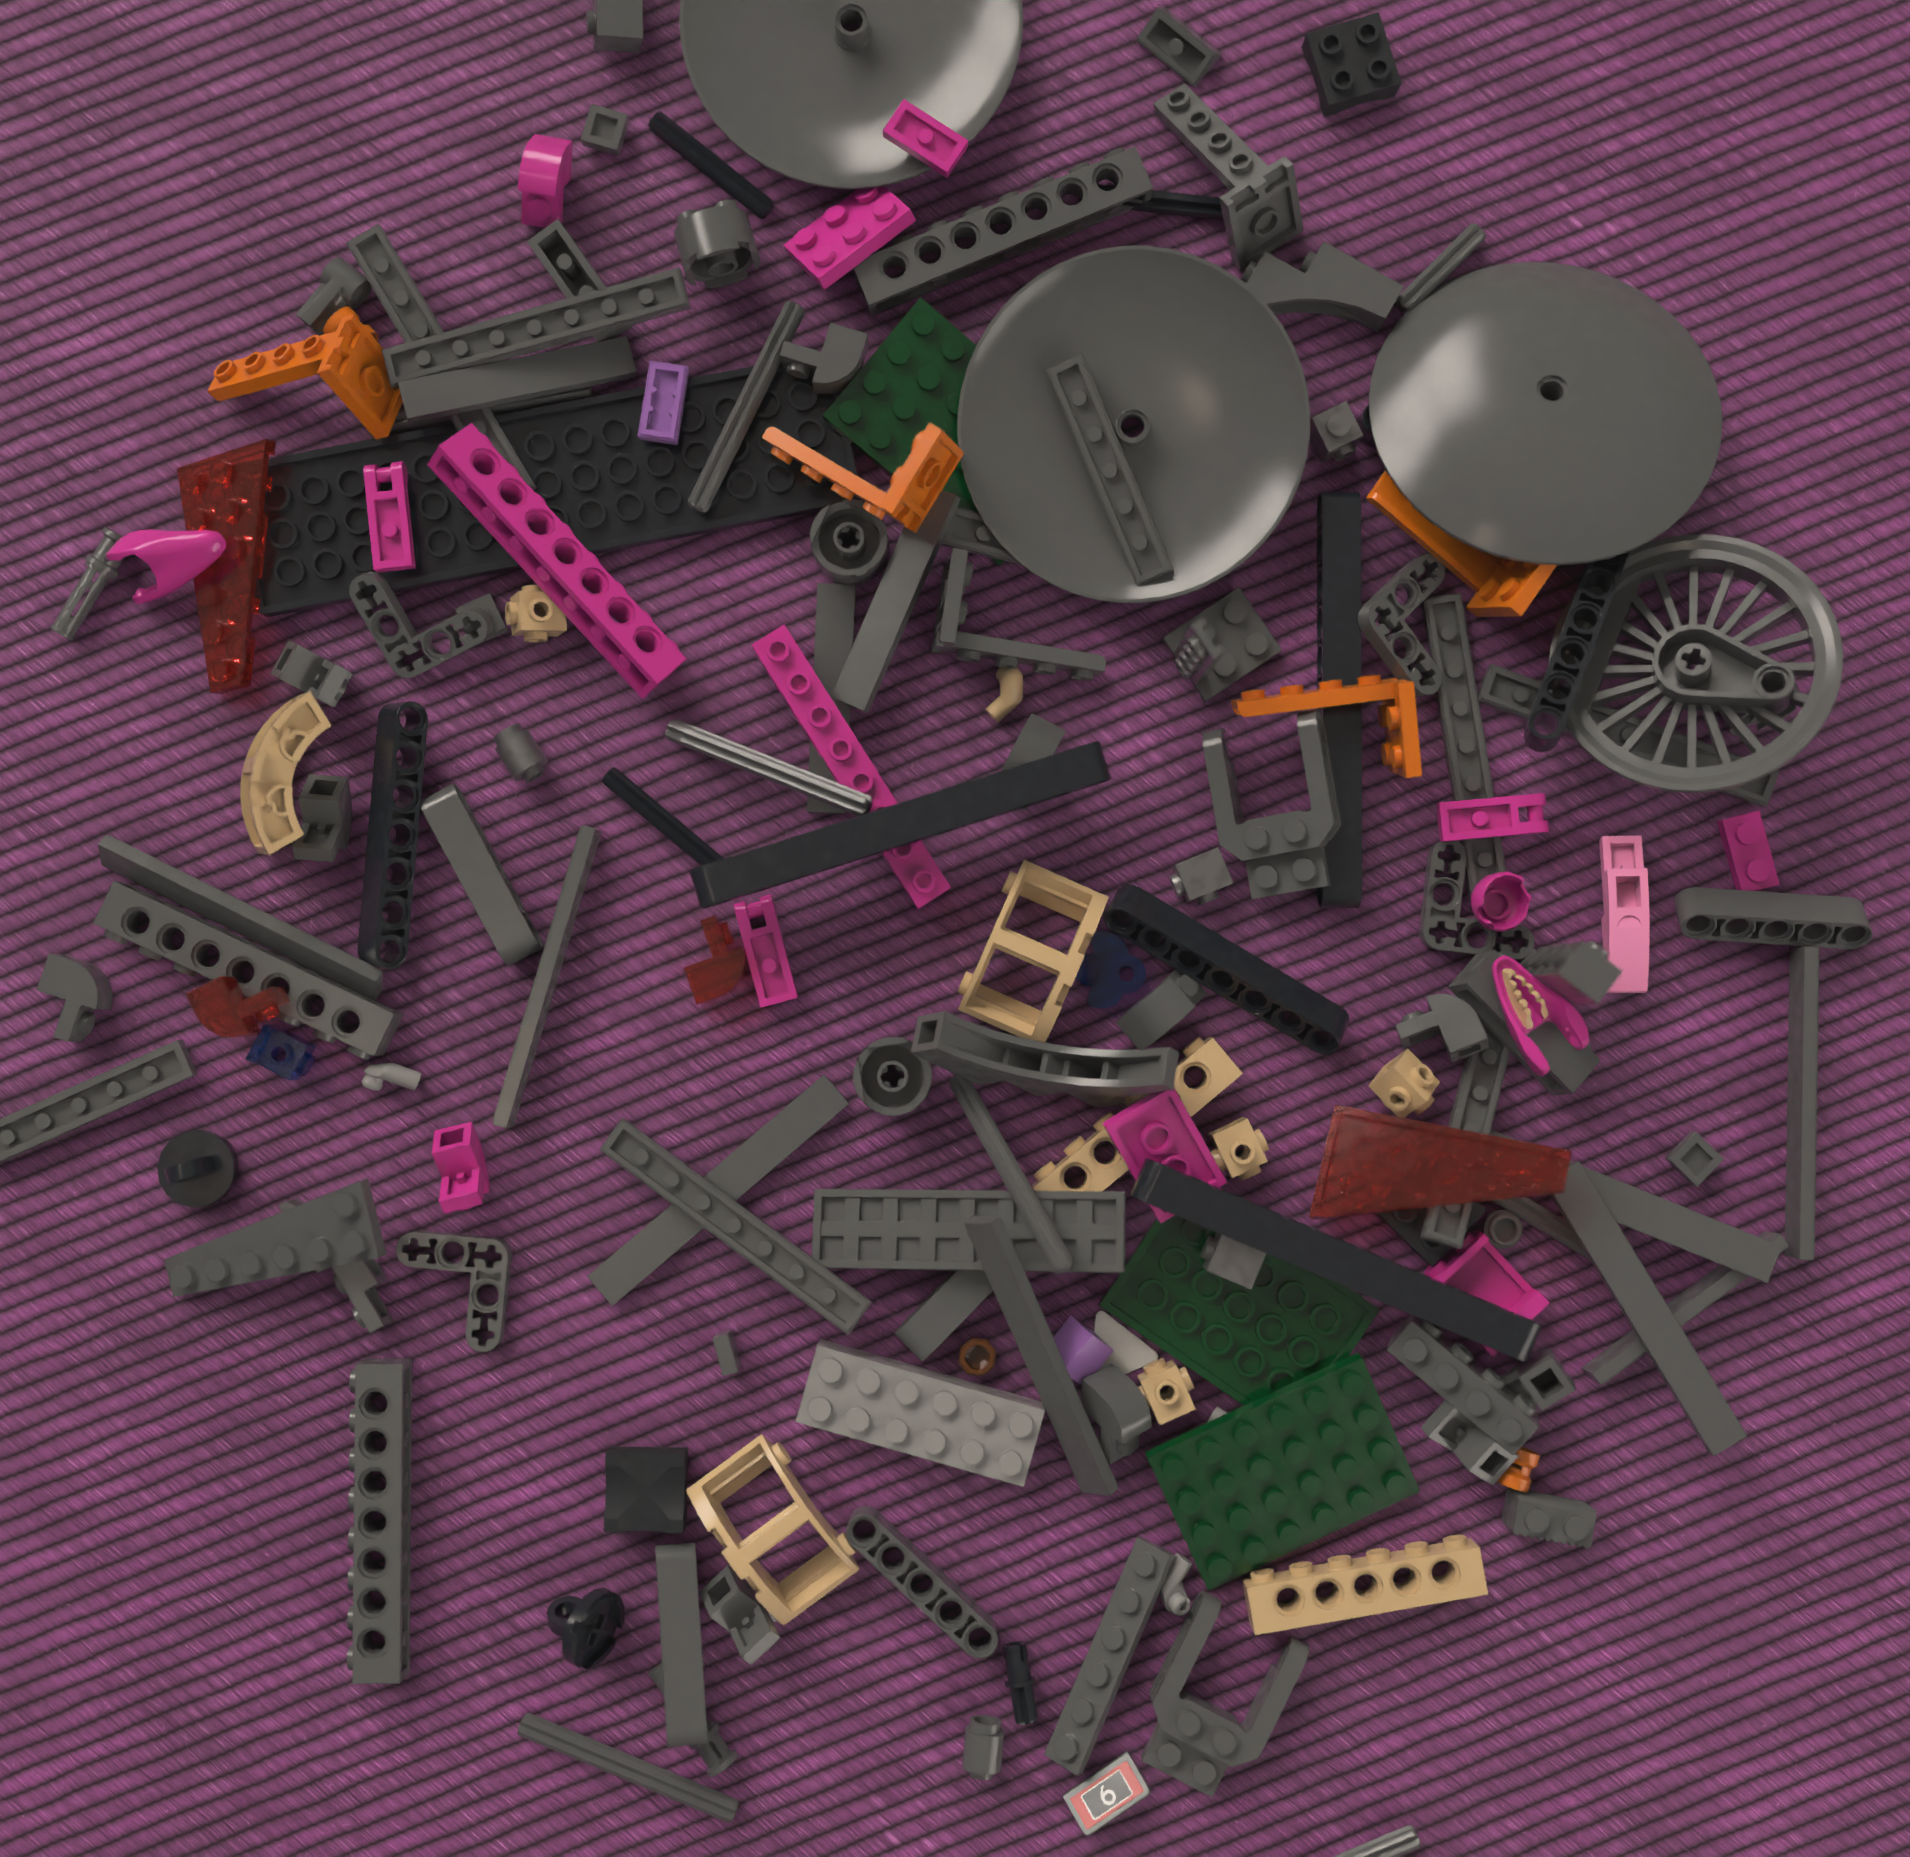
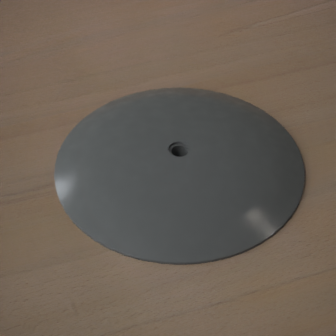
M680 0L679 25L683 56L692 85L709 116L732 143L766 168L785 177L827 188L865 189L896 184L917 177L932 169L883 137L882 130L903 99L966 138L968 144L987 125L1002 103L1018 63L1022 43L1023 8L1022 0ZM849 24L860 26L858 30L852 32L844 29Z
M1120 246L1081 254L1055 265L1021 288L1000 309L976 345L965 373L958 406V447L964 452L960 462L968 490L984 523L998 542L1018 562L1035 575L1073 594L1101 601L1145 603L1182 596L1208 586L1245 562L1266 541L1290 506L1304 470L1310 439V406L1303 368L1286 330L1270 307L1250 287L1218 265L1192 254L1154 246ZM1081 353L1087 361L1174 571L1140 586H1137L1046 371ZM1130 419H1136L1141 422L1144 430L1138 437H1127L1121 429L1123 423Z
M1551 262L1507 263L1463 274L1437 287L1412 310L1407 311L1387 336L1377 356L1369 390V419L1374 443L1388 475L1402 495L1427 520L1453 538L1491 555L1519 562L1543 565L1589 563L1629 552L1650 542L1684 516L1698 499L1709 481L1721 444L1722 411L1717 384L1705 356L1689 332L1670 312L1638 289L1608 275L1573 265Z

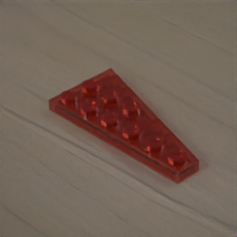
M263 439L177 468L186 531H215L220 533L226 541V549L222 555L193 579L210 693L223 694L251 686L256 641L251 635L253 613L258 614L260 599H255L256 579L262 578L268 517L263 513L265 492H271L272 477L267 476L269 455L275 456L276 441Z
M1335 1105L1309 1218L1314 1220L1565 1193L1572 1152Z

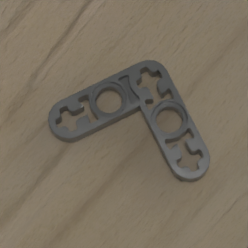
M1424 554L1410 560L1362 606L1358 613V625L1395 678L1397 680L1404 679L1406 682L1414 681L1415 698L1437 692L1442 681L1438 666L1404 621L1444 579V565L1431 554ZM1425 566L1428 570L1425 574L1426 579L1416 582L1414 579L1425 571ZM1398 585L1402 586L1407 592L1408 599L1405 606L1396 599L1395 591ZM1376 612H1379L1381 616L1378 620L1379 625L1374 621L1377 618ZM1396 639L1401 640L1405 645L1406 654L1403 659L1399 658L1394 652L1393 646ZM1421 672L1424 675V678L1422 679V686L1419 683V680L1422 677L1420 674Z
M377 572L363 573L353 579L349 586L350 597L387 662L397 675L404 678L415 677L481 643L490 636L493 630V621L487 611L482 608L472 607L417 634L390 585L382 575ZM374 584L377 591L373 593V596L365 597L362 590L366 588V585ZM384 602L387 604L388 607L373 613L372 608ZM383 615H390L397 620L399 628L396 635H388L382 630L380 620ZM470 620H478L481 623V627L477 629V632L471 631L462 637L457 632L458 629L466 626ZM434 633H443L449 638L450 649L448 652L442 653L433 647L432 637ZM421 648L426 654L412 664L405 665L402 661L406 654L410 655Z
M1439 841L1430 848L1427 858L1419 936L1422 943L1427 948L1436 951L1476 955L1492 951L1496 937H1513L1514 932H1517V938L1524 942L1523 947L1516 948L1515 953H1513L1511 945L1495 944L1498 953L1509 956L1512 959L1526 957L1534 947V937L1525 926L1518 925L1514 929L1498 932L1496 936L1495 931L1484 928L1477 919L1460 917L1466 851L1458 841ZM1446 846L1450 847V854L1456 855V861L1450 862L1447 868V874L1455 873V880L1448 877L1435 878V872H1444V860L1438 859V853L1445 851ZM1438 884H1445L1452 890V901L1446 906L1437 904L1433 899V890ZM1439 922L1441 923L1442 930L1457 931L1456 924H1461L1457 935L1459 947L1454 946L1456 938H1441L1439 944L1435 943L1436 938L1433 935H1429V929L1436 927ZM1475 926L1482 928L1486 933V942L1479 949L1471 947L1466 937L1470 928Z
M421 1230L403 1235L397 1242L396 1255L405 1266L471 1273L466 1341L472 1349L479 1352H488L498 1346L503 1340L505 1332L512 1260L509 1244L497 1237ZM416 1238L418 1239L419 1246L432 1247L435 1245L434 1239H437L438 1243L434 1251L436 1262L431 1261L434 1253L427 1252L417 1255L416 1259H414L413 1252L407 1251L406 1246L414 1243ZM450 1241L460 1243L464 1249L463 1259L459 1263L449 1262L444 1255V1248ZM472 1243H477L474 1250L477 1252L488 1251L494 1245L495 1251L502 1254V1259L496 1261L494 1266H491L488 1258L477 1257L474 1259L475 1265H470L473 1256ZM489 1283L498 1289L499 1298L494 1305H486L481 1302L479 1289L483 1284ZM477 1311L483 1313L497 1311V1317L491 1316L488 1318V1330L494 1332L495 1336L488 1339L486 1343H482V1336L476 1335V1330L483 1327L485 1315L477 1316Z

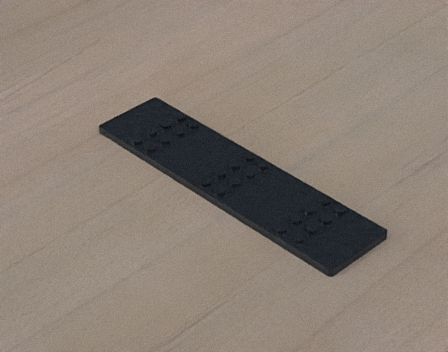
M782 363L708 511L705 513L693 509L688 504V498L754 366L688 378L678 445L640 440L638 438L645 387L494 415L537 488L533 491L545 500L553 513L571 528L574 536L594 555L819 512L828 505L845 500V498L831 490L834 484L823 477L822 481L818 483L800 471L803 465L793 459L790 465L773 456L770 453L773 446L761 438L769 427L779 429L857 476L851 442L822 419L823 414L841 394V391L834 394L815 393L812 383L813 376L809 375L808 379L792 376L787 373V368L782 367ZM454 424L235 465L232 469V478L257 611L266 617L350 602L352 599L349 594V586L352 580L363 573L376 572L373 570L363 473L364 465L377 464L381 468L390 467L391 462L404 461L408 472L407 488L416 569L378 573L387 580L394 593L522 569L427 465L438 446L458 433ZM392 482L381 483V491L392 490ZM854 496V497L852 498V499L861 500V499H859V498L856 497V496ZM374 584L366 585V588L362 590L365 597L373 596V593L377 591Z

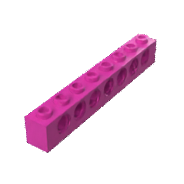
M472 423L438 446L427 464L431 470L642 699L672 675L687 659L680 652L676 643L667 638L653 622L651 616L642 610L627 594L624 586L615 581L600 564L598 558L589 552L574 536L571 528L553 513L545 500L532 490L521 478L517 469L500 455L493 447L489 438L480 433Z
M785 624L751 644L758 660L835 781L871 796L873 804L870 812L898 804ZM922 841L881 853L917 911L951 889Z

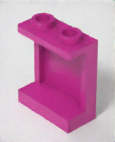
M1477 1230L1472 1234L1470 1231L1465 1233L1462 1249H1454L1444 1260L1440 1258L1433 1266L1429 1265L1424 1271V1274L1530 1320L1536 1317L1550 1303L1539 1291L1533 1289L1493 1247L1489 1242V1238ZM1476 1342L1484 1352L1491 1356L1499 1352Z

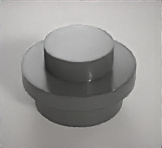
M1498 1209L1492 1211L1483 1222V1233L1489 1238V1242L1497 1248H1510L1522 1236V1223L1519 1217L1509 1210Z

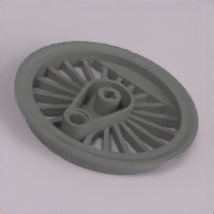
M1708 534L1680 535L1648 542L1629 552L1565 726L1582 749L1598 763L1627 780L1647 787L1682 793H1704L1725 790L1760 779L1779 769L1798 755L1818 734L1830 715L1838 695L1843 671V646L1835 615L1819 588L1803 571L1789 560L1758 544L1738 538ZM1689 572V624L1682 626L1664 576ZM1698 572L1723 574L1705 625L1697 624ZM1735 577L1755 585L1720 630L1714 629L1733 578ZM1654 580L1672 629L1670 632L1664 628L1637 595L1642 583ZM1597 586L1587 588L1594 595L1605 594ZM1765 592L1771 594L1783 604L1735 637L1729 636ZM1575 593L1564 608L1552 638L1549 662ZM1631 608L1635 610L1660 640L1659 642L1626 622ZM1791 614L1802 629L1801 632L1752 647L1745 645ZM1584 620L1574 622L1580 629L1588 630L1592 628ZM1621 634L1650 652L1618 644ZM1808 644L1812 662L1779 663L1766 655ZM1566 654L1561 656V659L1567 664L1574 665L1579 663V660L1573 655ZM1615 656L1645 665L1609 664L1612 657ZM1691 665H1696L1694 670H1689ZM1794 676H1813L1809 695L1793 691ZM1604 678H1644L1599 692ZM1768 684H1775L1782 690L1778 693H1769L1762 687ZM1551 689L1554 699L1561 700L1566 698V694L1563 691ZM1651 690L1597 725L1590 716L1592 708ZM1662 698L1622 747L1605 735ZM1789 704L1802 707L1791 724L1775 715L1785 710ZM1671 705L1674 706L1653 761L1632 754L1633 750ZM1682 710H1688L1687 768L1663 765ZM1696 711H1702L1720 765L1696 768ZM1713 711L1719 712L1750 749L1751 755L1733 762L1731 761ZM1736 713H1749L1779 732L1780 735L1764 747Z

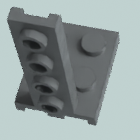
M1185 83L1153 103L1158 118L1230 190L1219 197L1232 263L1240 271L1247 268L1251 260L1256 262L1261 259L1265 251L1268 253L1272 252L1304 231L1294 165L1286 156L1268 166Z
M952 548L943 563L931 653L946 655L948 652L955 653L958 660L972 663L980 662V658L995 660V666L1008 669H1017L1018 664L1033 666V672L1045 675H1055L1056 670L1071 672L1070 678L1081 681H1092L1093 676L1098 677L1105 672L1106 660L1102 655L958 632L960 625H964L966 618L967 601H962L961 598L966 586L970 585L973 563L967 562L968 550Z
M1240 587L1162 639V642L1165 646H1168L1176 658L1174 664L1185 680H1191L1204 703L1282 651Z

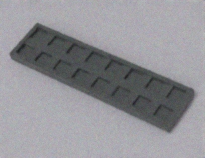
M814 1189L812 1257L828 1269L985 1271L964 1223L972 1216H1000L1024 1271L1054 1272L1009 1191ZM1034 1191L1074 1262V1265L1065 1272L1125 1273V1192Z

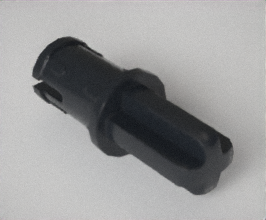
M1014 1641L1009 1642V1645L1003 1644L1002 1651L1004 1653L1008 1678L1005 1681V1687L1010 1688L1015 1722L1018 1725L1034 1723L1037 1719L1032 1684L1036 1680L1034 1676H1031L1027 1642Z

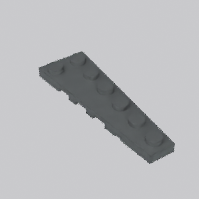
M367 1178L166 1258L164 1261L173 1297L376 1259L386 1255V1250L369 1179Z

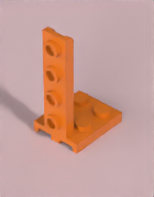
M355 314L342 317L337 330L321 336L312 335L300 342L293 344L284 343L276 349L262 353L254 352L248 357L222 362L214 370L213 375L215 377L207 391L214 399L224 401L319 374L375 439L388 437L403 403L400 390H394L390 385L382 346Z
M928 423L925 430L918 433L913 440L909 457L903 466L896 469L890 481V488L885 493L775 427L767 428L761 437L773 446L770 453L788 465L794 459L803 465L800 471L811 479L820 483L823 477L834 483L831 490L851 502L852 498L856 496L864 501L862 508L880 520L886 514L914 533L918 531L964 455V452L943 430Z
M1386 470L1366 497L1371 504L1476 592L1466 606V609L1475 617L1522 616L1557 566L1519 562L1498 557L1453 538L1432 524L1409 503L1398 490Z
M1368 675L1357 677L1358 684L1343 686L1342 680H1329L1318 682L1319 689L1304 691L1303 684L1280 687V694L1265 696L1264 689L1241 692L1242 699L1231 700L1233 712L1243 717L1382 700V704L1378 705L1377 716L1380 727H1385L1386 743L1381 744L1383 765L1388 766L1390 772L1405 778L1422 776L1414 681L1406 682L1404 679L1397 680V678L1381 680V675Z

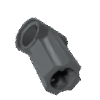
M336 257L323 269L319 287L296 313V316L319 336L324 335L323 329L328 319L345 306L352 309L359 307L369 296L372 286L365 275L342 257Z

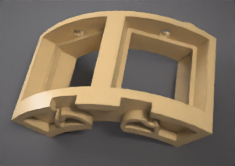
M311 691L294 697L272 714L255 736L243 765L240 784L241 811L250 840L259 854L270 855L304 835L293 806V775L296 765L307 747L318 735L331 727L330 722Z
M1024 860L1018 874L1010 871L1001 892L1007 894L1008 897L974 974L966 971L957 992L964 995L958 1010L1018 1037L1046 1042L1060 1013L1069 988L1072 986L1085 956L1084 954L1096 931L1109 897ZM1019 895L1080 922L1067 954L1005 928ZM995 948L1057 975L1041 1011L980 984Z
M761 1434L686 1489V1492L707 1531L713 1530L716 1539L726 1548L721 1553L741 1580L746 1578L753 1590L757 1591L755 1598L784 1626L860 1569L853 1557L857 1550L848 1541L847 1534L843 1532L839 1535L810 1500L788 1466L791 1458L786 1449L779 1442L773 1445ZM772 1465L793 1498L794 1503L742 1540L724 1511L721 1502ZM809 1521L829 1546L778 1583L764 1569L757 1558Z

